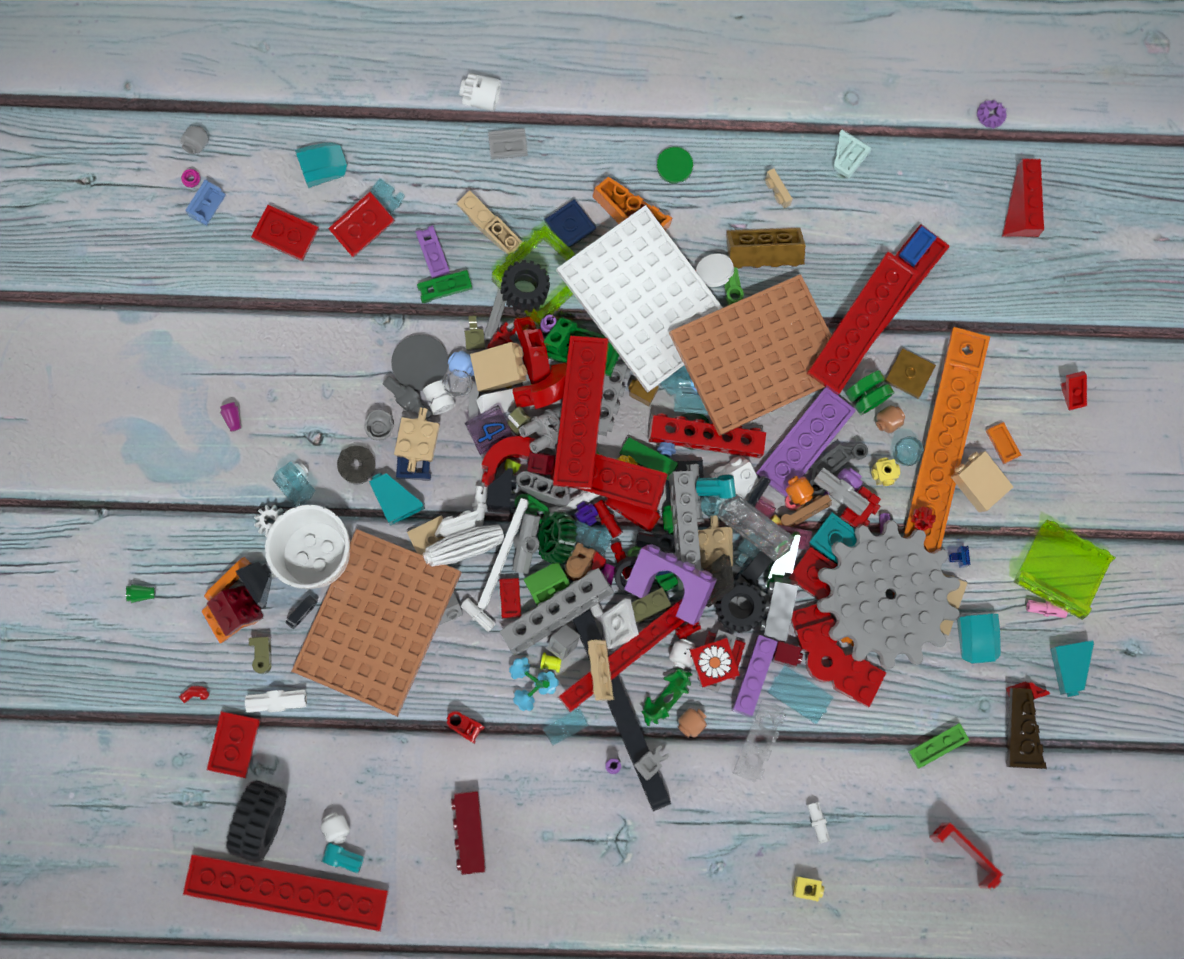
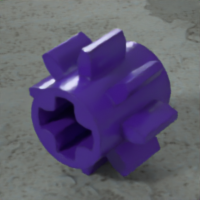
M582 502L576 506L578 511L574 514L581 525L587 523L588 526H591L597 522L595 517L598 515V512L592 503L586 505L585 502Z

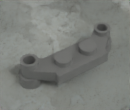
M858 443L855 446H842L839 444L810 467L812 470L810 484L812 487L817 486L818 490H814L812 495L820 494L824 490L813 481L823 467L834 474L850 460L864 459L868 454V447L863 443Z

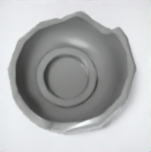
M374 410L368 414L364 423V429L368 437L375 441H380L390 436L393 430V422L389 413L384 410Z

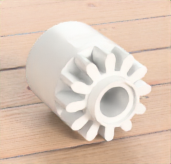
M469 73L466 80L463 79L461 82L459 96H463L462 101L464 105L494 112L500 95L501 80Z

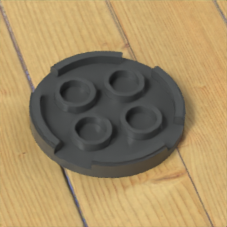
M414 335L404 339L395 348L391 366L395 378L402 386H409L414 391H423L429 384L445 378L448 371V356L445 348L436 339L426 335Z

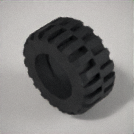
M259 780L252 781L247 785L237 803L226 837V850L230 854L252 862H260L265 858L266 853H268L270 846L273 844L285 810L287 795L282 788Z

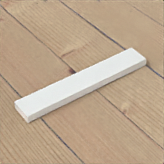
M520 499L477 606L479 608L487 609L522 522L523 515L529 503L525 499Z

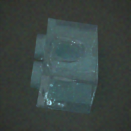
M291 461L276 471L272 479L295 508L302 506L310 500L316 491Z
M576 521V533L578 535L576 536L577 542H575V545L580 542L584 544V547L592 548L604 557L612 536Z

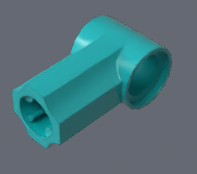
M725 474L717 478H698L696 481V493L698 496H719L722 499L733 498L736 496L734 476Z
M328 842L321 862L359 873L364 857Z

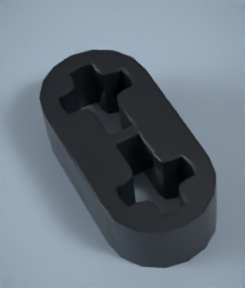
M309 595L293 611L285 623L290 628L295 629L313 610L318 601Z

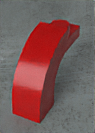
M567 362L551 365L550 375L537 384L513 388V396L517 408L534 405L535 409H538L563 398Z
M512 436L494 444L486 453L481 464L482 469L488 470V472L484 471L482 483H485L484 486L488 487L495 480L499 466L507 458L529 460L530 452H532L529 445L535 441V438Z

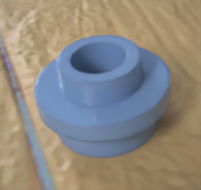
M661 442L659 447H657V452L666 457H671L672 454L676 453L675 445Z

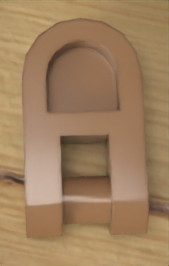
M578 542L566 564L568 575L574 578L582 576L593 560L596 550L584 547V544ZM582 554L586 557L585 559H582L579 557V555Z

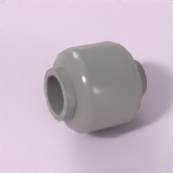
M190 126L186 129L180 141L182 148L186 152L198 154L202 152L209 139L205 129L200 126Z

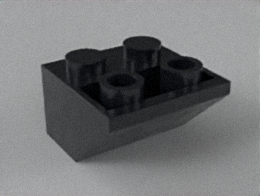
M513 468L507 469L488 486V512L511 514V508H515L516 497L513 489L516 490L517 474H513Z

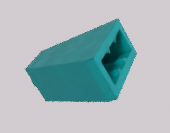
M379 473L369 481L390 526L425 509L420 500L387 473L384 475Z
M1093 640L1057 646L1050 649L1060 695L1067 694V697L1078 696L1079 691L1085 690L1094 647Z

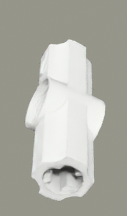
M277 690L269 691L266 694L245 696L247 713L261 711L280 712L291 708L307 707L306 690L287 692Z

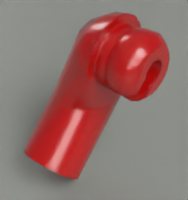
M193 685L180 694L179 698L183 703H186L192 697H200L201 700H206L209 697V692L204 686Z

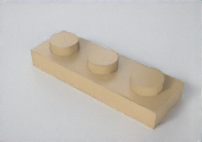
M588 641L595 700H614L606 641Z

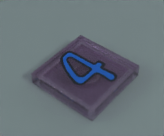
M498 405L464 423L480 455L489 451L497 442L513 436Z

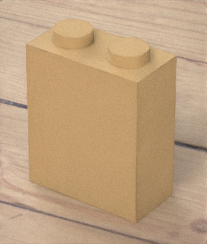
M510 342L470 354L477 389L480 392L486 393L527 381V370L522 362L523 352L519 344Z
M986 451L974 452L968 457L969 461L965 465L963 463L954 470L956 473L951 478L976 510L984 512L988 511L1013 488V485Z

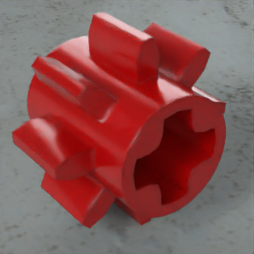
M924 506L914 509V514L911 516V522H915L914 528L923 531L928 528L932 529L933 523L936 520V515H932V509Z

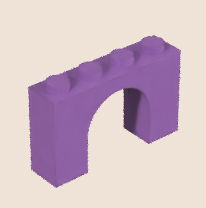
M650 544L642 547L624 590L643 598L648 595L659 571H671L682 580L685 589L684 598L676 617L692 625L697 623L702 616L717 579L713 578L712 574L707 571H699L689 562L678 560L677 556L671 553L666 554L660 551V548L656 545Z

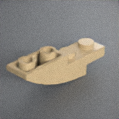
M468 191L456 203L469 217V220L507 255L511 256L523 244L498 216L495 217L471 191Z

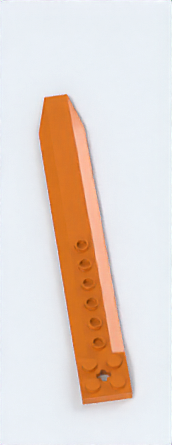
M953 327L903 535V538H907L915 529H918L914 528L915 522H911L914 509H919L922 506L932 509V515H936V520L933 523L932 529L924 530L926 534L924 548L931 553L941 549L956 486L951 476L956 473L954 470L961 464L990 336ZM969 346V350L972 351V353H968V355H966L962 351V348Z

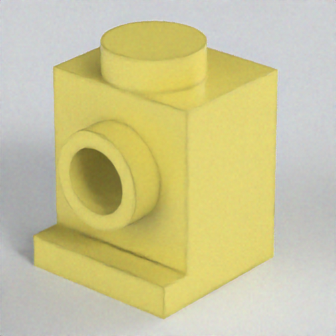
M796 877L793 897L819 901V897L822 898L824 894V886L821 885L822 881ZM807 885H810L812 888L810 893L805 891Z

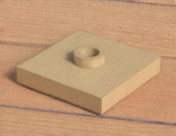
M442 515L407 532L417 554L423 556L427 547L445 538L444 536L437 538L435 536L438 526L443 520Z

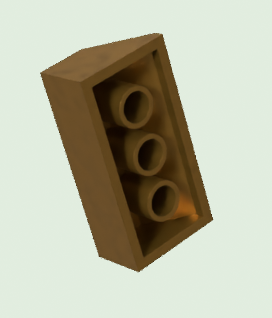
M801 228L726 230L728 257L735 268L780 267L782 265L796 267L805 265L806 244Z

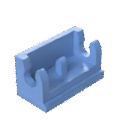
M204 180L185 211L190 218L207 226L225 198V193L216 185Z

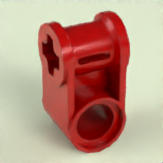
M457 711L451 712L447 717L448 726L473 744L476 743L475 739L480 731L485 728L480 723ZM454 715L461 717V724L458 726H453L450 723V718Z

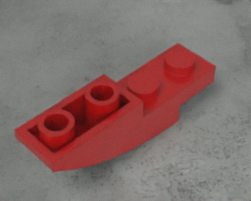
M533 317L515 318L513 323L524 353L522 359L531 385L537 384L550 375L544 338L541 329L536 328Z

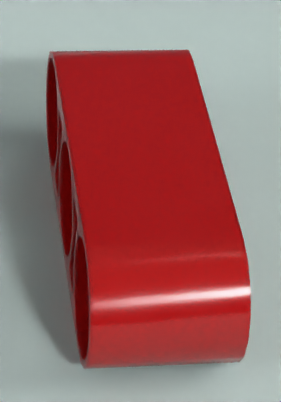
M606 498L604 501L608 507L647 532L652 531L661 517L656 511L611 498Z

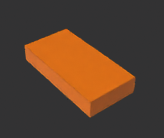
M1004 422L986 430L1003 465L1021 456Z

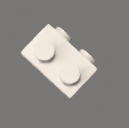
M742 455L731 459L730 463L716 468L710 474L711 478H717L725 474L734 476L736 496L726 499L732 511L743 507L759 481L750 461Z

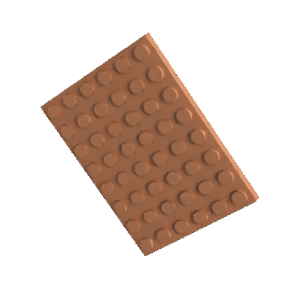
M801 274L669 332L719 436L825 388L824 385L806 373L832 335Z
M356 529L350 542L348 565L342 575L331 583L292 668V672L398 717L462 572L447 565L431 566L426 564L422 555Z

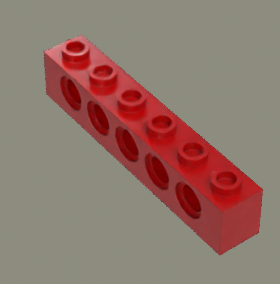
M656 414L651 419L648 442H667L680 447L760 459L764 455L766 432H761L759 428H750L748 430L740 426L724 433L730 437V442H726L722 439V435L719 436L714 424L705 423L704 420L700 419L689 421L681 416L669 418L666 414ZM672 426L674 433H668L665 427ZM684 429H691L693 436H687ZM707 431L711 433L712 438H705L703 436V432ZM741 437H746L749 440V444H743Z

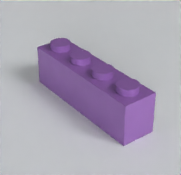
M761 635L756 638L732 711L747 717L753 716L777 641Z

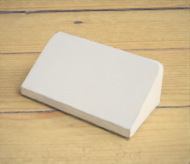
M513 389L484 394L476 400L482 418L515 410Z

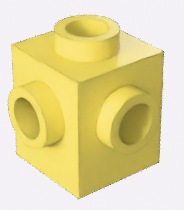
M881 458L874 464L871 474L876 482V486L882 484L883 486L893 485L899 478L900 467L895 463V459Z

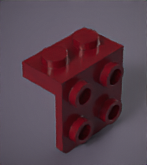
M245 586L223 590L207 602L225 636L231 635L243 625L263 619L260 607L256 604Z

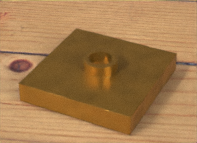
M902 348L885 382L919 399L936 365Z

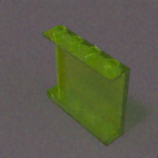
M1046 520L1040 526L1013 582L1083 620L1090 614L1092 609L1090 607L1110 563L1116 557L1111 555L1109 551L1096 547L1091 541L1076 536L1073 531L1065 530L1058 523Z

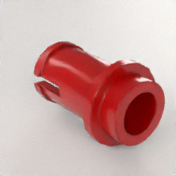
M699 622L694 625L687 623L682 627L679 626L675 630L677 637L680 640H686L689 635L701 630V626H698Z

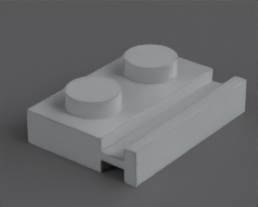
M525 128L488 132L491 160L528 156Z

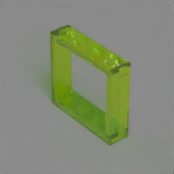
M544 225L541 229L535 230L528 241L524 240L515 253H510L501 266H496V269L492 272L491 281L501 289L502 278L508 266H513L516 261L520 262L543 240L566 261L576 254ZM566 285L539 312L533 308L532 312L528 313V310H525V313L540 326L542 319L557 311L573 293Z

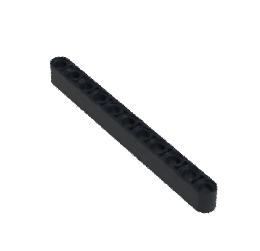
M588 609L574 618L573 623L590 661L588 641L603 639L591 610ZM617 675L611 680L614 700L606 702L634 766L638 760L649 752V748ZM634 766L652 811L654 812L671 805L659 772L657 771L650 779L646 780Z

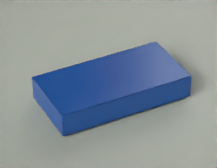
M921 226L899 257L914 267L937 237Z

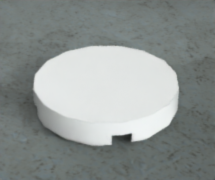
M719 253L711 254L704 257L698 263L696 273L707 286L718 287L726 284L729 278L733 276L734 266L728 256Z

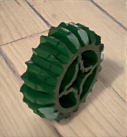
M560 511L550 512L542 520V525L539 526V533L537 534L539 541L538 553L543 560L559 564L568 561L569 556H572V550L575 549L578 533H576L577 526L575 525V520L572 519L571 515Z

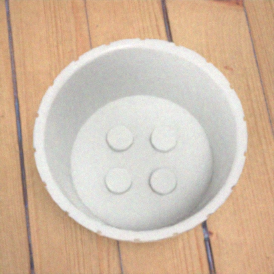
M317 505L298 506L283 513L271 526L265 543L266 560L273 574L288 585L301 589L325 587L336 581L348 565L350 557L349 535L341 519L337 515L335 516L332 511Z

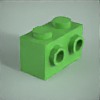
M557 563L548 565L523 579L536 605L548 601L555 593L565 590L570 585L560 564Z

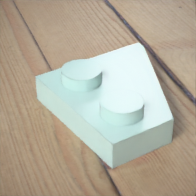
M841 130L834 170L850 178L870 153L871 148Z

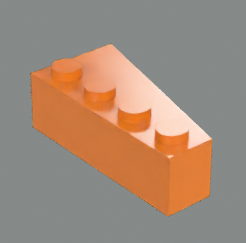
M607 177L594 189L593 198L618 224L646 205L665 231L671 225L673 219L671 216L661 213L657 207L647 204L641 197L633 195L627 188L610 177Z

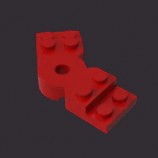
M817 604L793 611L791 623L798 645L802 647L801 651L808 653L806 669L809 675L819 682L832 681L834 690L869 708L887 672L871 665L865 659L855 661L852 654L845 656L843 650L836 645L837 641L832 640L829 636L830 629L835 625L830 612H820ZM823 657L830 660V667L822 665L821 660Z

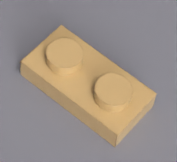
M775 169L769 170L765 179L766 185L774 191L777 203L781 204L785 209L791 205L793 199Z

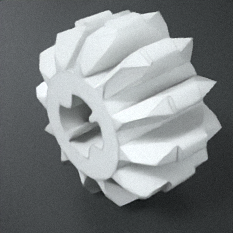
M265 505L266 511L263 512L262 509H259L258 512L261 516L256 515L254 517L258 521L254 524L255 527L259 528L258 532L260 534L265 532L266 537L271 526H273L267 520L271 518L276 521L284 511L282 508L277 510L276 505H273L271 510L268 505Z

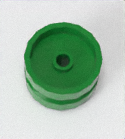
M880 370L862 378L845 392L851 402L859 400L855 405V409L860 416L876 408L895 393L890 384L880 386L885 381V377Z

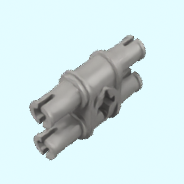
M562 406L554 410H546L539 416H534L531 422L519 428V433L524 438L534 432H537L540 438L529 445L533 453H537L546 447L552 448L558 443L559 419H561Z

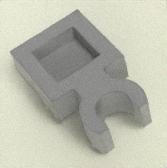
M661 745L656 747L652 753L650 751L647 752L634 764L646 780L650 779L662 767L659 762L669 757L668 753L660 756L659 750L662 748Z

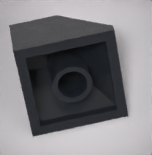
M257 561L235 572L256 604L261 608H265L272 582L269 575L272 572L266 564L262 565Z

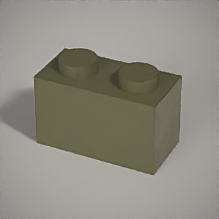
M663 588L632 602L636 624L670 608L671 604Z

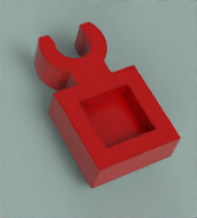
M508 323L502 324L500 332L494 333L487 348L490 349L513 342L509 337L515 334V327L508 332L506 329Z

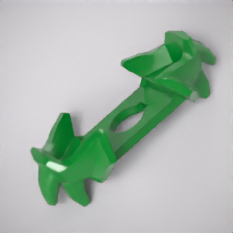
M677 669L674 673L663 678L665 681H669L670 684L655 702L652 703L649 696L646 698L641 712L644 715V721L647 726H650L651 721L654 724H659L658 719L664 720L669 717L668 711L684 693H689L688 686H691V681L688 677L693 676L691 672ZM674 693L673 699L665 703L664 698L668 694Z

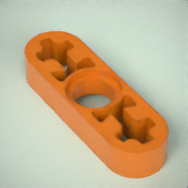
M246 557L241 558L205 593L204 597L209 601L221 591L229 589L239 579L235 571L252 563Z

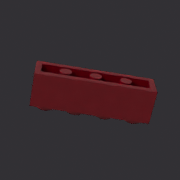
M479 792L456 793L454 798H451V808L456 811V818H453L454 831L457 830L458 838L454 839L455 851L459 850L460 859H456L457 871H461V875L486 872Z

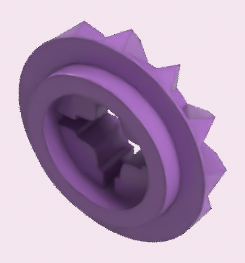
M995 99L992 101L986 100L978 108V120L985 127L997 128L1006 120V108L1003 107L1002 102L999 103ZM996 109L995 115L988 118L990 111Z

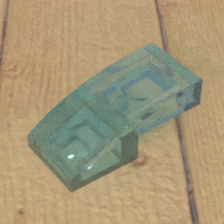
M579 708L543 729L552 746L586 728L589 724Z

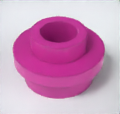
M193 169L184 171L181 176L182 183L188 188L196 187L200 182L199 173ZM190 177H194L193 181H188Z

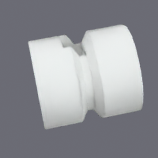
M445 380L431 383L423 389L427 401H431L429 406L433 415L445 413L456 406L452 395L448 394L449 388Z

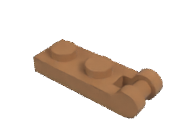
M829 495L817 496L813 499V503L808 506L804 504L798 507L792 515L784 514L781 517L782 527L789 530L830 507L832 500Z

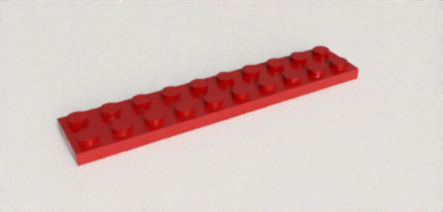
M191 854L183 895L379 932H381L389 893L387 890Z

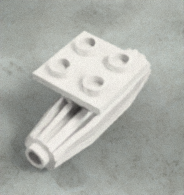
M468 510L455 518L453 516L446 517L442 520L435 533L436 538L440 536L445 538L426 548L425 553H423L426 564L439 566L456 563L483 554L504 542L503 531L499 524L475 528V519L479 514L478 511L471 512Z

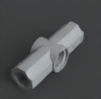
M824 467L813 480L822 489L826 490L834 500L842 505L844 504L859 516L870 504L867 499L855 492L850 484L842 479L839 480Z
M524 513L520 533L514 538L516 554L512 571L529 573L532 555L539 547V541L536 536L540 516Z

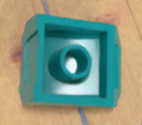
M334 142L321 143L295 150L308 188L345 176L347 162L339 144Z
M999 614L969 615L957 619L962 659L972 664L995 662L1001 655Z

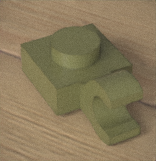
M468 316L470 330L464 331L466 351L485 349L483 329L477 328L476 316Z

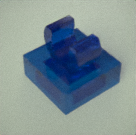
M960 546L957 549V553H951L949 555V563L958 562L959 568L970 566L969 547Z

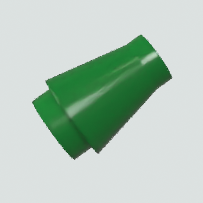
M135 584L126 586V602L131 601V603L155 599L154 587Z

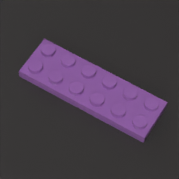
M825 388L757 471L756 475L759 478L763 475L771 480L769 485L786 498L788 494L785 488L789 485L787 481L796 475L798 478L805 475L856 409L837 394Z

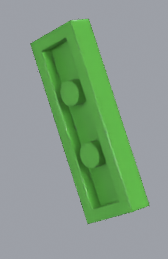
M958 723L913 748L908 753L917 769H920L970 740L961 724Z

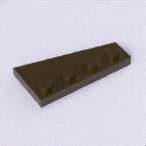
M1010 688L1007 767L1047 769L1043 758V745L1039 737V725H1037L1035 717L1036 710L1032 689Z

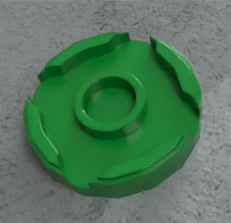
M679 147L665 149L657 160L658 174L665 182L671 184L684 182L691 176L693 171V159L685 149Z

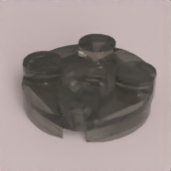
M350 446L341 451L337 460V469L342 478L350 484H363L375 473L376 461L369 449L363 446ZM355 460H358L359 463H362V466H359L358 470H355V468L351 466V464L354 463Z

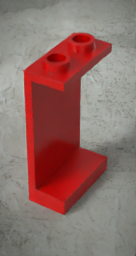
M951 822L941 823L929 838L934 843H943L950 835L988 873L978 886L983 889H995L1002 880L1000 878L1004 874Z

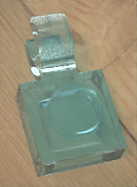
M750 532L737 548L742 553L735 563L741 567L748 557L753 560L765 543Z

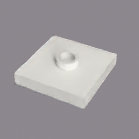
M625 598L601 615L609 651H615L638 635L631 599Z

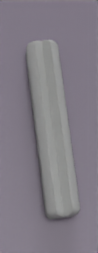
M501 287L498 288L484 334V338L490 341L498 330L506 301L502 299Z

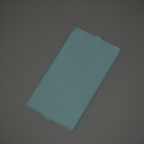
M784 666L778 677L774 678L775 682L768 691L770 695L814 724H817L823 713L827 712L826 709L834 698L786 666Z

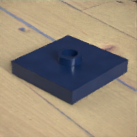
M575 199L544 219L546 225L565 250H568L596 230L595 225Z

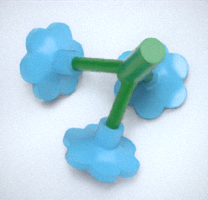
M526 657L515 659L513 665L509 668L513 679L527 676L535 682V687L530 692L526 690H516L514 692L513 702L518 705L521 711L533 710L535 702L533 694L538 689L542 695L547 693L554 694L556 687L559 685V680L555 678V674L551 671L547 673L540 672L538 679L530 674V664Z

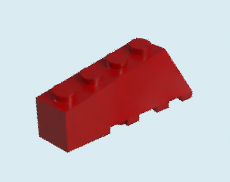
M1022 159L1016 169L1002 237H1039L1044 231L1041 159Z

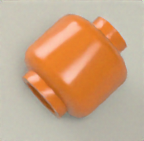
M796 475L787 481L789 485L785 488V491L794 504L799 503L803 505L813 498L814 489L806 477L798 478Z

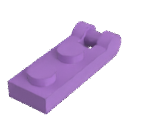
M432 225L427 227L428 229L417 230L415 233L431 277L434 279L449 274L450 271ZM431 236L430 240H424V238Z

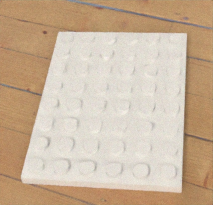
M646 205L556 269V272L605 337L608 338V341L647 393L684 366L669 332L723 308Z

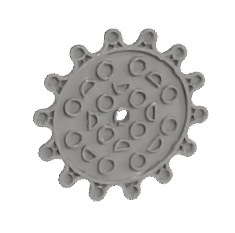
M888 520L884 523L883 532L878 536L871 534L867 526L859 525L855 529L857 542L854 546L848 547L842 542H835L832 545L831 550L838 559L837 566L834 569L822 568L818 572V578L830 586L831 592L828 597L818 601L817 608L820 612H830L836 617V624L830 629L829 636L834 641H839L844 637L851 638L854 642L852 657L855 661H862L868 653L875 652L879 655L880 665L885 670H890L894 667L895 658L899 654H905L914 665L921 664L923 661L922 645L930 642L936 647H943L946 644V637L940 630V624L944 620L955 621L959 618V610L948 603L947 595L960 587V581L956 577L944 576L941 571V566L947 561L948 554L943 549H938L932 553L926 551L924 548L926 534L923 530L915 529L909 537H901L898 532V526L893 520ZM887 589H891L895 593L892 600L888 599L885 595Z

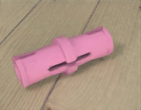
M1028 600L1026 605L1027 612L1040 613L1046 617L1050 615L1066 618L1068 614L1067 606L1051 604L1049 601L1038 602Z

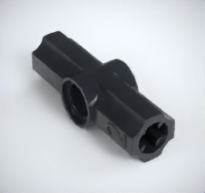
M638 530L635 547L642 548L653 544L658 546L660 551L675 555V542L672 536ZM661 540L669 542V549L662 548Z

